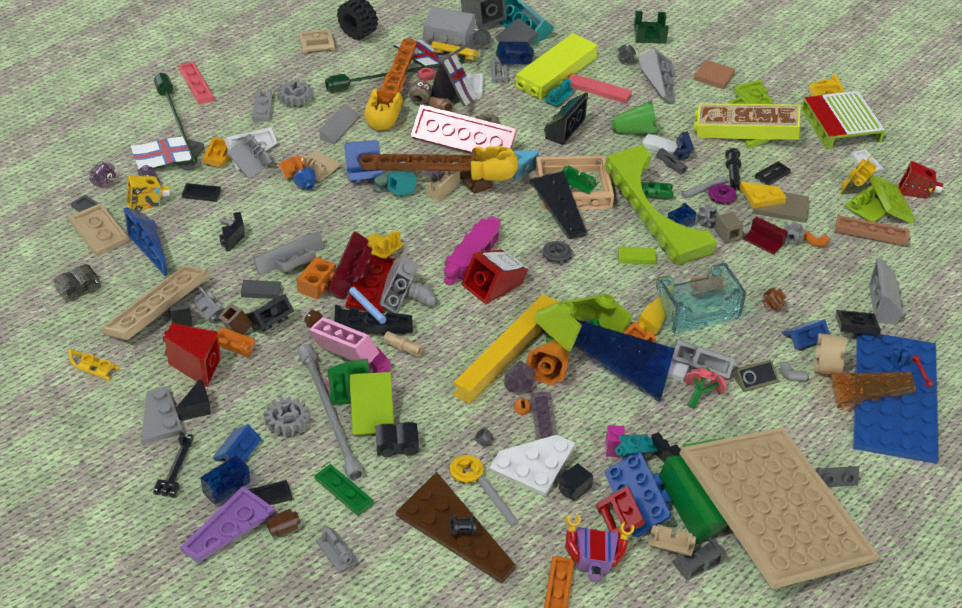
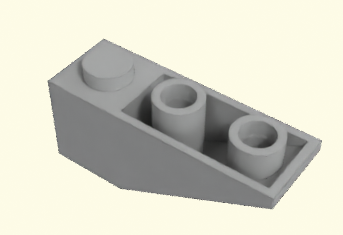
M405 256L394 261L387 275L380 306L392 313H397L419 264Z

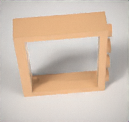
M605 156L536 157L535 170L537 177L543 176V173L561 172L564 166H571L579 170V172H599L603 191L590 192V194L586 192H572L578 209H607L613 207L614 194L609 173L604 168ZM541 200L542 210H548L544 201Z

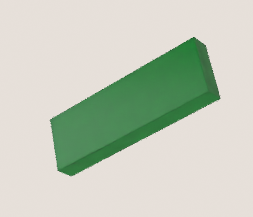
M329 464L314 475L318 483L357 516L374 505V500L333 465Z

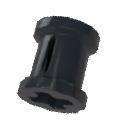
M452 515L450 518L451 535L469 533L470 536H474L476 533L475 516L457 518L456 515Z

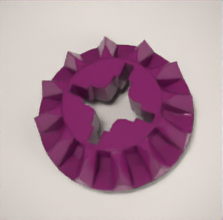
M725 184L713 185L709 188L708 192L710 200H715L716 204L720 202L722 205L735 201L737 195L734 188Z

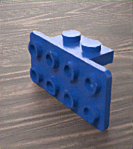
M640 451L629 455L605 470V476L613 494L628 486L644 517L646 524L633 531L632 535L634 537H640L652 530L653 525L657 526L671 518L670 511L673 508L669 501L672 498L666 489L663 490L661 485L664 482L659 473H653Z

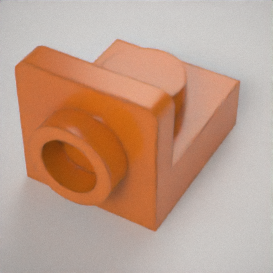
M298 154L278 163L286 179L294 176L296 172L307 166L302 156L299 157Z

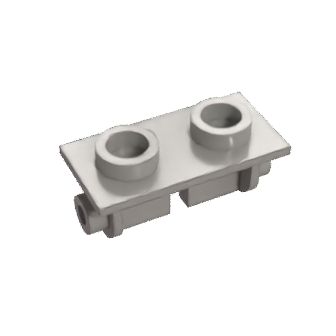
M200 287L199 289L202 293L194 297V304L203 312L209 322L217 323L219 321L218 316L225 309L219 302L216 304L213 302L216 298L209 290L205 293Z
M324 527L321 531L322 537L317 539L316 542L338 572L358 563L357 558L333 528Z

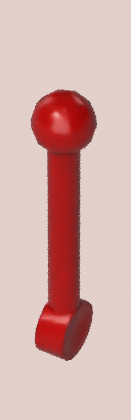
M914 355L912 361L917 364L922 373L926 387H932L933 382L928 378L923 369L920 357Z

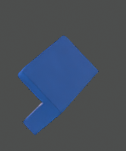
M825 319L813 320L782 331L783 335H791L795 349H801L818 343L819 333L830 335Z
M249 424L235 429L212 458L215 461L225 458L234 469H238L243 465L262 438Z

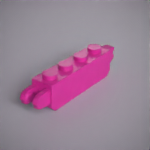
M494 216L489 217L487 220L482 218L477 224H474L471 232L464 236L463 241L455 247L454 252L447 256L445 260L446 268L444 269V274L446 275L444 283L446 285H453L458 279L463 280L473 253L490 251L499 241L501 219Z

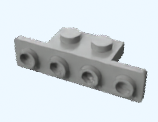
M316 231L255 256L253 260L257 273L262 275L274 269L291 272L295 269L294 267L311 263V260L316 257L315 252L324 249L321 234Z

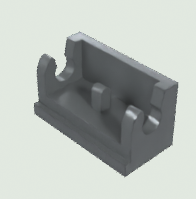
M714 538L709 539V543L705 544L704 547L694 551L692 556H683L680 553L676 555V559L672 563L686 581L723 563L726 550Z

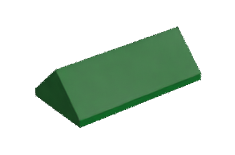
M682 456L667 457L659 474L664 482L662 485L670 494L671 501L688 532L697 537L696 545L700 544L728 524Z

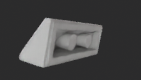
M343 104L320 129V140L335 145L360 116L347 104Z

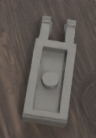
M257 89L252 122H269L272 107V89L267 90V97L262 96L261 89Z

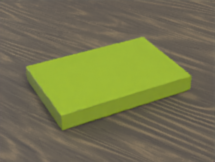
M872 175L869 178L887 213L908 223H913L916 220L897 185L876 175Z
M391 372L349 374L352 436L376 435L375 426L394 424Z

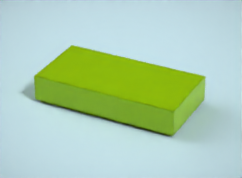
M618 246V262L622 264L655 265V248Z

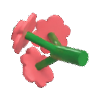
M708 367L697 368L691 373L685 374V383L694 385L695 389L687 406L695 409L702 394L713 388L724 394L727 389L724 378L718 376L715 372L713 373ZM706 378L710 379L713 384L702 389L703 384L706 383Z

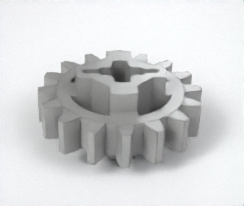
M292 79L291 82L285 81V84H280V87L277 88V98L280 99V103L284 102V105L290 104L291 107L294 105L299 107L300 104L306 105V102H311L310 99L313 98V87H310V83L306 84V81L300 82L299 79L297 81Z
M288 396L287 400L280 397L279 402L273 400V406L267 405V410L264 411L265 425L268 426V430H274L275 435L282 432L284 437L287 433L294 436V431L301 433L302 427L307 428V422L310 421L309 408L305 407V402L299 403V398L291 400V396Z

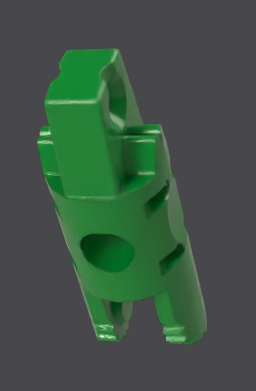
M641 183L646 198L670 199L674 197L673 191H671L673 189L672 183Z

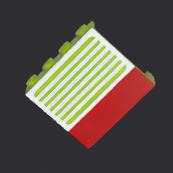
M858 91L803 98L801 111L826 149L833 147L835 138L874 134L875 139L879 143L882 142L885 128Z

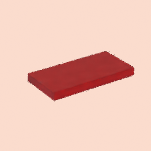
M370 255L371 260L365 266L363 278L352 283L351 288L355 287L383 314L385 308L379 304L387 275L397 258L387 257L382 259ZM349 293L345 305L346 309L355 307L359 308V311L368 312Z

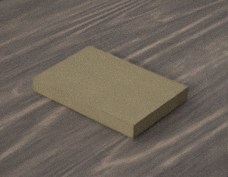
M783 192L787 197L786 203L755 208L752 214L805 223L809 196Z

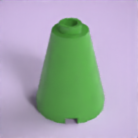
M652 101L645 102L613 116L614 120H611L612 130H616V133H658L657 126H655L656 118Z

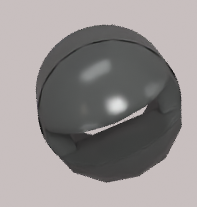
M486 427L481 428L474 437V440L482 446L489 445L493 439V435Z

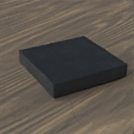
M836 310L835 317L841 332L880 335L881 328L874 313Z

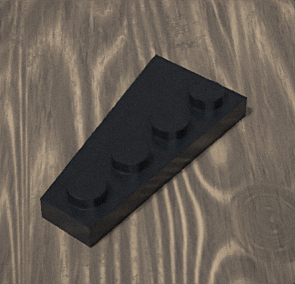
M564 171L530 179V185L532 188H535L537 195L544 201L550 214H553L566 237L573 239L586 236V229Z
M335 305L334 322L362 333L386 334L387 331L400 334L413 333L412 315L387 312L384 315L386 322L381 324L369 312L359 311V308L351 307L350 310L342 309L341 305Z

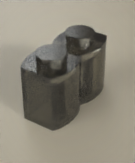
M89 264L78 266L71 272L60 274L54 279L55 288L66 303L75 301L83 295L93 293L101 287L98 275Z

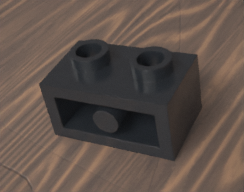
M286 294L268 301L246 315L253 323L251 327L254 331L261 330L265 332L273 327L272 324L274 322L281 323L288 319L287 315L294 312V309Z

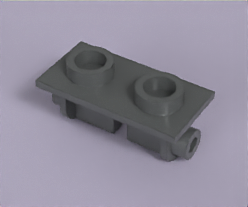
M817 467L816 472L828 487L857 486L860 467Z

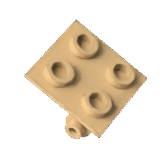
M317 150L308 156L303 153L298 154L299 157L302 156L307 166L304 168L309 167L315 170L316 181L318 182L342 166V163Z

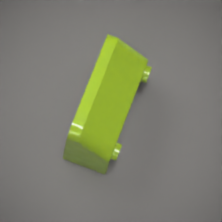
M605 293L561 301L537 311L534 320L569 352L572 350L582 327L579 321L595 318L603 328L617 339L627 329L633 315L615 301L613 296Z

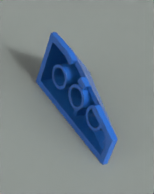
M128 207L123 208L128 236L164 276L168 275L166 260L155 221L151 220L144 213Z

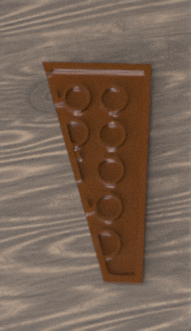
M436 471L396 511V516L502 584L515 570L514 562L477 519L474 536H470L469 533L451 535L450 518L452 515H456L457 518H469L471 515H474Z

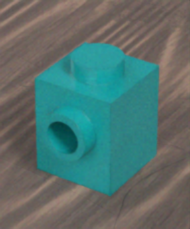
M409 171L389 172L387 189L400 196L414 193L417 177Z

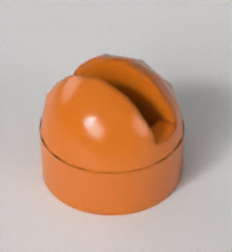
M526 398L516 400L514 410L517 414L526 415L530 412L531 405L529 400Z

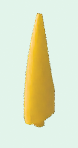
M672 281L660 296L646 306L637 321V324L647 333L651 331L655 335L663 325L671 303Z

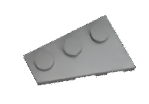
M164 386L147 391L141 437L142 445L177 436L180 432L183 433L168 387Z

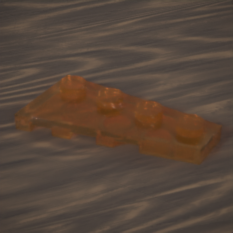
M912 372L831 374L830 377L837 409L844 407V404H861L863 400H880L882 396L886 395L894 397L913 393L916 388Z

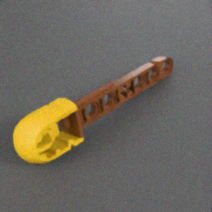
M474 146L472 155L363 154L359 158L360 167L364 170L471 171L472 180L483 178L490 181H504L513 177L518 169L516 153L504 146H487L484 149L481 146Z

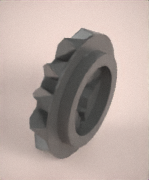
M552 241L543 247V256L546 257L547 261L552 260L553 263L558 261L561 264L562 261L568 262V259L571 258L572 249L564 242Z

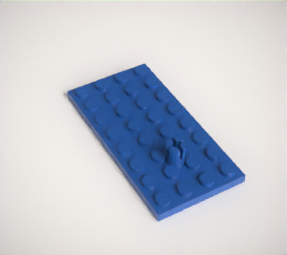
M856 334L853 449L937 464L936 343L884 334ZM914 355L920 357L923 369L928 378L933 382L932 387H926L922 373L917 364L912 361Z

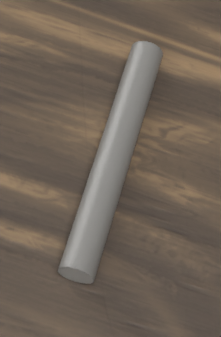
M725 176L684 191L681 195L686 199L708 190L713 185L724 184L727 182Z
M485 476L479 477V484L511 527L518 525L519 521Z

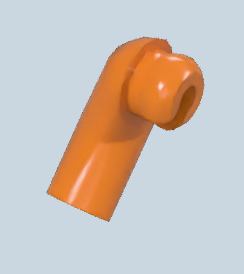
M806 231L804 234V240L812 246L825 247L830 241V237L824 234L820 238L815 237L809 231Z

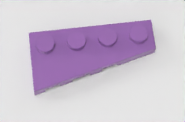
M242 486L180 547L181 551L196 563H199L264 522L270 516L275 515L276 510Z

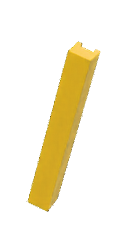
M542 294L453 382V385L457 387L453 395L469 405L543 330L534 320L537 311L559 301Z

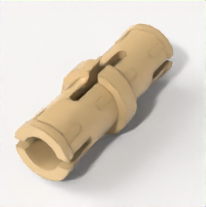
M387 331L384 335L383 342L394 346L400 352L405 351L416 357H420L423 352V345L410 341L408 337H401L390 331Z

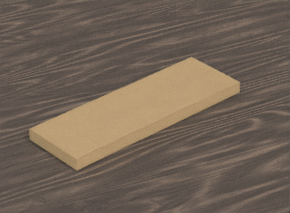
M183 265L101 328L103 334L125 340L130 339L210 277L209 270Z

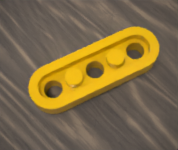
M432 41L431 48L434 49L433 52L443 54V51L450 54L461 48ZM465 48L457 53L456 56L463 55L465 59L474 60V58L478 57L479 51Z

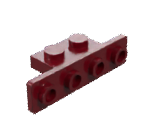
M356 231L351 234L327 289L328 292L341 300L345 298L350 284L363 278L365 266L371 260L370 255L373 249L368 246L369 240Z

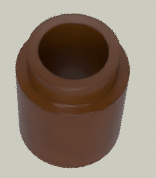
M291 509L270 516V519L266 521L272 537H280L298 529V524L301 523L297 512H292Z

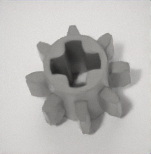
M711 204L699 207V211L696 214L699 220L698 223H704L705 227L716 224V219L719 215L717 207L711 208Z
M792 221L791 225L786 223L783 228L788 231L786 241L791 244H796L797 240L802 242L806 230H803L802 224Z

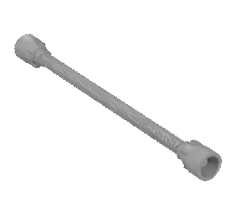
M303 344L298 348V354L302 364H306L310 370L345 458L343 468L347 478L350 481L361 479L364 476V471L359 459H355L352 456L318 372L315 361L317 356L311 344Z

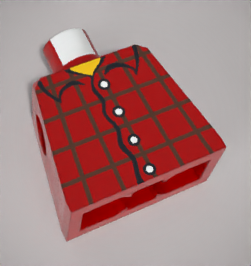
M910 161L898 187L903 196L927 199L931 191L941 193L943 183L936 181V172L934 170Z

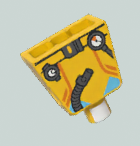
M154 176L127 177L126 203L130 209L139 212L159 207L160 197L170 196L169 186H160L157 178Z

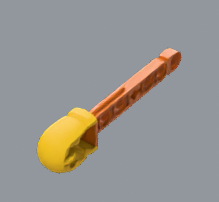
M406 38L402 40L391 69L386 74L381 88L374 89L365 107L364 116L367 124L372 129L387 130L397 120L403 104L400 92L416 50V41L414 39Z

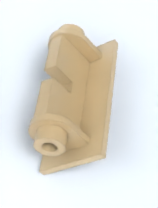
M660 524L657 526L653 525L648 545L692 556L697 538L692 533L677 530L676 536H673L672 528Z

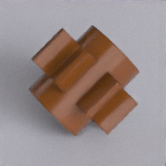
M773 287L763 294L765 299L762 302L768 310L772 308L774 311H777L785 305L784 299L787 297L780 288L776 290Z

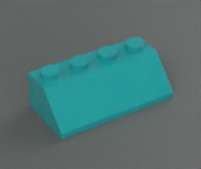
M505 0L507 19L499 23L507 28L516 19H521L538 33V37L530 44L546 39L555 28L522 0Z

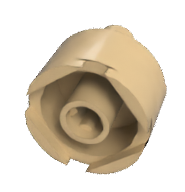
M819 333L817 345H821V347L816 348L815 359H819V361H815L814 373L842 376L846 337Z

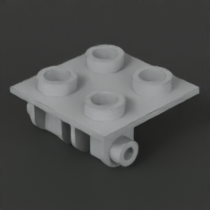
M251 134L247 135L244 140L226 152L248 179L273 162L271 156L264 151L265 148H262L261 143L258 144L254 138L255 136Z

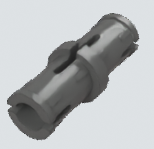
M664 148L658 150L656 156L665 162L667 167L673 168L680 175L687 171L688 167L680 162L677 156L671 155Z

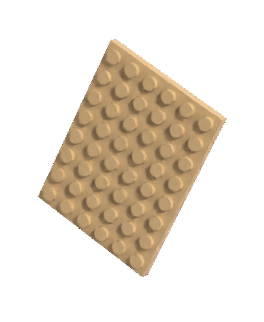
M783 427L682 447L680 455L772 590L873 563L880 557Z

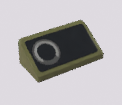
M771 360L738 368L734 377L743 392L779 383Z

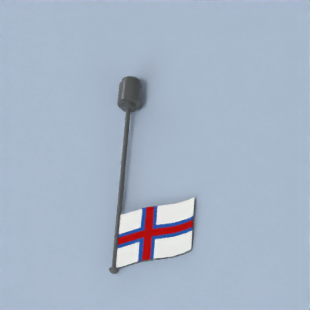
M479 29L474 32L473 41L438 59V62L445 68L463 106L475 100L477 96L456 54L472 44L477 47L487 44L491 36L486 29Z

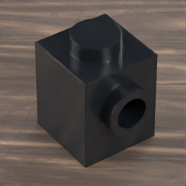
M577 463L560 475V492L563 496L569 497L575 502L592 488L593 474Z

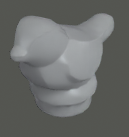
M412 283L409 297L428 306H434L436 302V297L431 289L432 283L424 285Z

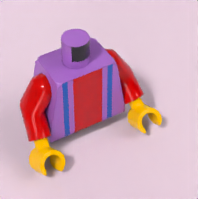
M569 514L564 520L565 524L569 527L566 530L565 549L571 559L575 561L578 570L588 572L589 580L600 581L602 574H608L610 568L616 567L623 559L629 542L627 537L633 533L634 525H631L630 532H625L623 529L625 522L622 523L619 527L621 537H618V533L577 527L575 530V526L580 524L581 518L578 514L575 515V523L573 524L570 521L571 515Z

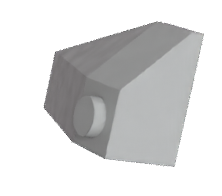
M653 47L639 56L640 69L646 74L661 96L669 103L674 104L675 91L672 86L675 85V82L672 80V77H675L673 63Z

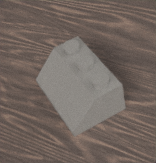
M432 7L423 26V41L431 43L435 41L459 47L468 44L474 38L475 14Z
M877 257L869 282L873 313L878 323L898 325L899 319L903 318L904 307H901L902 296L898 292L899 281L896 280L895 272L881 258Z

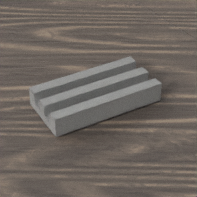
M491 60L492 83H495V81H498V83H501V81L508 83L506 60ZM494 64H497L498 77H495ZM500 64L504 66V77H501Z

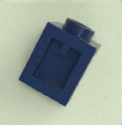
M688 131L682 132L676 139L677 147L680 150L674 155L680 158V160L689 158L690 154L694 151Z

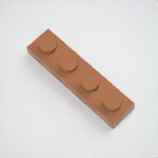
M838 215L836 219L835 232L907 246L909 240V229L841 215Z

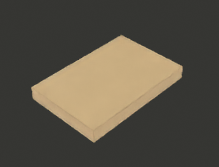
M102 203L68 217L71 225L96 256L130 241L128 235Z

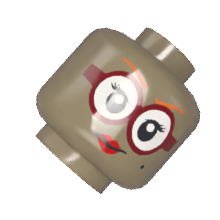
M423 80L414 82L409 91L410 99L418 105L426 104L432 95L431 85Z

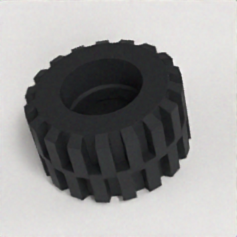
M348 0L337 9V20L341 29H343V32L348 37H352L354 40H361L377 29V13L368 0Z

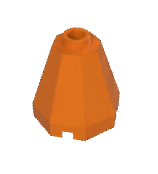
M554 339L530 351L526 369L528 372H532L534 380L554 385L558 381H563L566 377L569 363L568 351Z

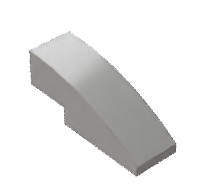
M679 339L675 340L670 354L671 359L700 369L701 367H708L713 373L715 372L717 375L726 378L730 377L735 363L733 358Z

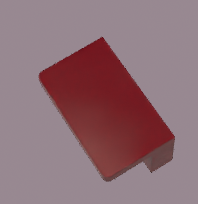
M756 216L752 221L751 230L744 236L743 240L775 255L785 244L788 231Z

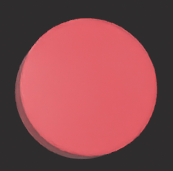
M422 68L419 70V79L423 81L434 79L435 72L433 69Z

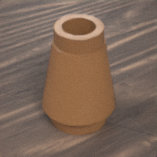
M431 97L429 99V105L433 108L451 112L453 109V104L449 99Z

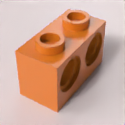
M316 256L297 278V292L314 299H318L321 294H325L336 271V264Z

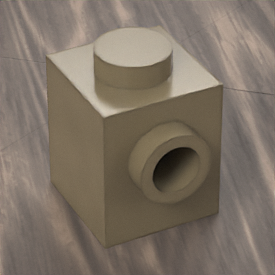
M733 212L717 216L714 230L726 243L741 239L744 225Z

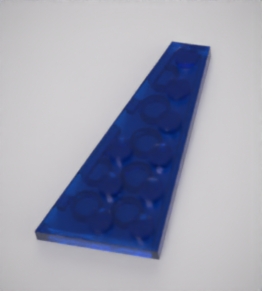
M577 320L582 327L573 345L574 348L577 347L586 353L587 357L594 358L601 363V366L624 381L631 382L638 387V390L648 393L654 397V400L661 401L675 348Z

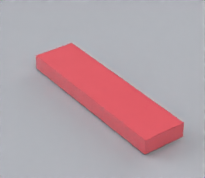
M189 62L178 65V69L198 105L214 101V96L195 63Z
M573 73L568 78L572 82L571 88L622 103H627L632 95V90Z

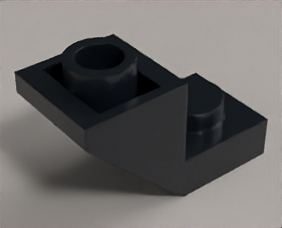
M241 212L233 213L234 223L231 226L222 227V235H219L221 246H225L226 252L233 249L245 237Z

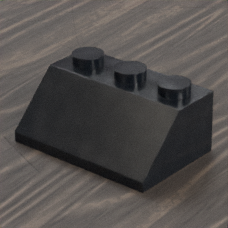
M585 92L569 100L565 106L561 107L558 114H555L553 119L546 124L544 132H546L545 139L561 145L565 144L586 120L588 93Z

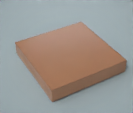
M705 60L695 74L694 80L724 89L734 75L735 69Z

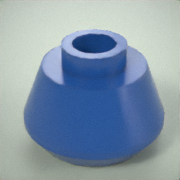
M309 167L299 170L295 173L293 182L303 190L312 189L316 183L315 170Z

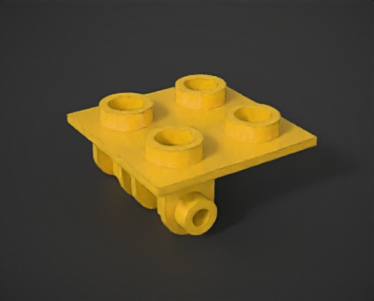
M871 155L866 160L862 159L856 166L857 168L854 167L848 175L849 179L846 178L841 184L842 190L839 194L852 182L856 186H862L876 171V165L869 161L872 157Z
M396 230L391 231L386 236L373 233L366 238L369 240L368 246L373 249L371 254L382 259H386L405 245L404 242L400 241V232Z

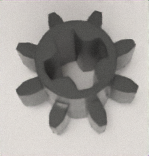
M624 44L617 49L619 52L616 55L621 63L626 62L629 64L635 60L633 56L636 55V51L631 45L626 46Z

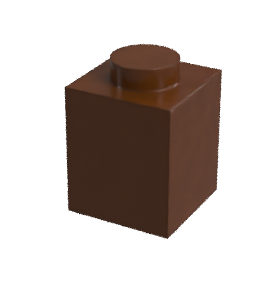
M232 303L218 316L227 329L240 334H245L253 325L247 315Z

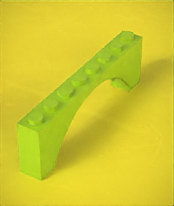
M644 145L607 155L604 165L605 171L612 177L615 185L620 188L623 196L628 199L642 222L647 225L650 233L655 236L660 247L665 250L669 259L676 266L714 253L717 241L708 229L703 231L678 224L659 213L647 200L642 190L641 175L645 169L649 168L652 156Z

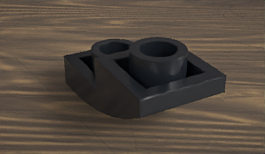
M659 432L652 434L651 439L658 450L654 453L664 463L667 457L680 455L681 449L677 444L670 446L668 441Z

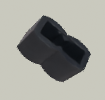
M404 422L397 425L381 424L375 426L377 456L391 457L397 454L410 456L419 452L417 423Z

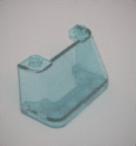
M726 262L711 266L706 278L675 284L671 276H662L656 279V289L669 327L674 334L734 321L742 314L746 291Z

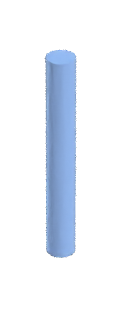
M355 287L350 288L349 293L381 324L386 322V317Z

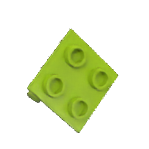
M868 186L866 190L861 191L844 205V207L871 222H876L887 214L880 199L875 196L876 191L873 186Z

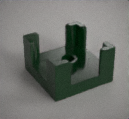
M635 11L633 25L635 42L666 44L669 30L668 25H665L666 12H658L657 22H643V11Z

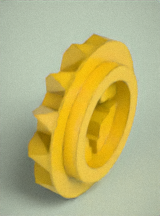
M462 455L456 457L451 462L449 471L451 478H456L457 483L463 481L467 484L471 481L475 483L482 476L484 467L478 458ZM470 467V472L463 473V469L466 470Z

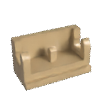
M445 171V175L434 185H432V182L427 184L425 195L438 201L442 200L460 184V171H454L453 173Z

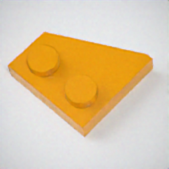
M212 138L204 154L203 163L221 167L232 160L226 153L228 148L224 139Z

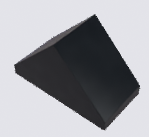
M190 304L170 307L172 323L193 327Z
M199 379L177 405L179 420L184 421L211 414L209 399L202 380Z

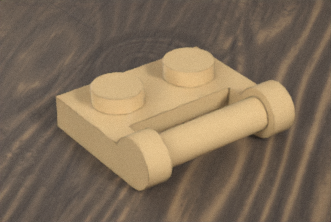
M330 29L299 32L303 54H308V52L335 50Z

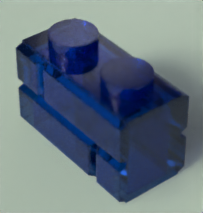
M500 41L496 50V56L502 64H531L534 50L528 42Z
M233 456L200 477L202 492L216 505L238 491L242 486L244 487L251 482L248 465L239 456Z

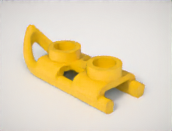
M73 349L68 350L69 360L75 368L110 381L111 377L107 376L111 369H120V366L111 363L109 360H101L90 353L84 354ZM73 354L81 357L79 364L75 363L72 357ZM94 366L97 369L96 371L90 370V367Z

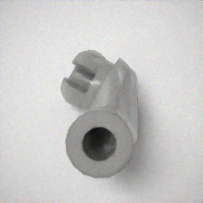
M783 361L780 363L779 372L791 381H807V371H794L790 369L791 364L789 362Z

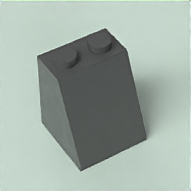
M461 0L462 12L475 14L474 24L480 29L507 19L505 0Z

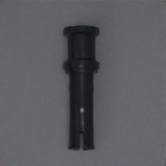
M729 148L725 152V157L727 159L726 168L729 169L730 186L735 191H737V187L739 191V168L741 167V160L739 158L741 154L737 148Z

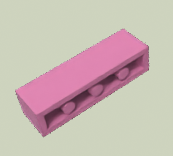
M324 317L309 329L319 347L349 360L368 359L370 363L379 354L369 335Z

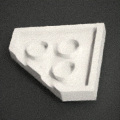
M554 435L498 452L489 470L546 497L575 449V443Z

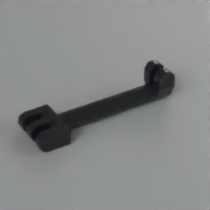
M180 432L178 440L181 447L166 480H157L153 494L158 495L162 489V496L167 497L169 490H171L170 497H176L180 487L179 483L175 482L193 442L194 436L192 434H188L186 437L185 433Z

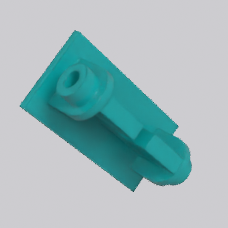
M563 80L560 86L551 90L543 101L556 107L575 92V90L571 89V80Z
M648 434L619 436L621 443L616 448V453L620 457L638 453V451L643 455H646L648 452L658 451Z

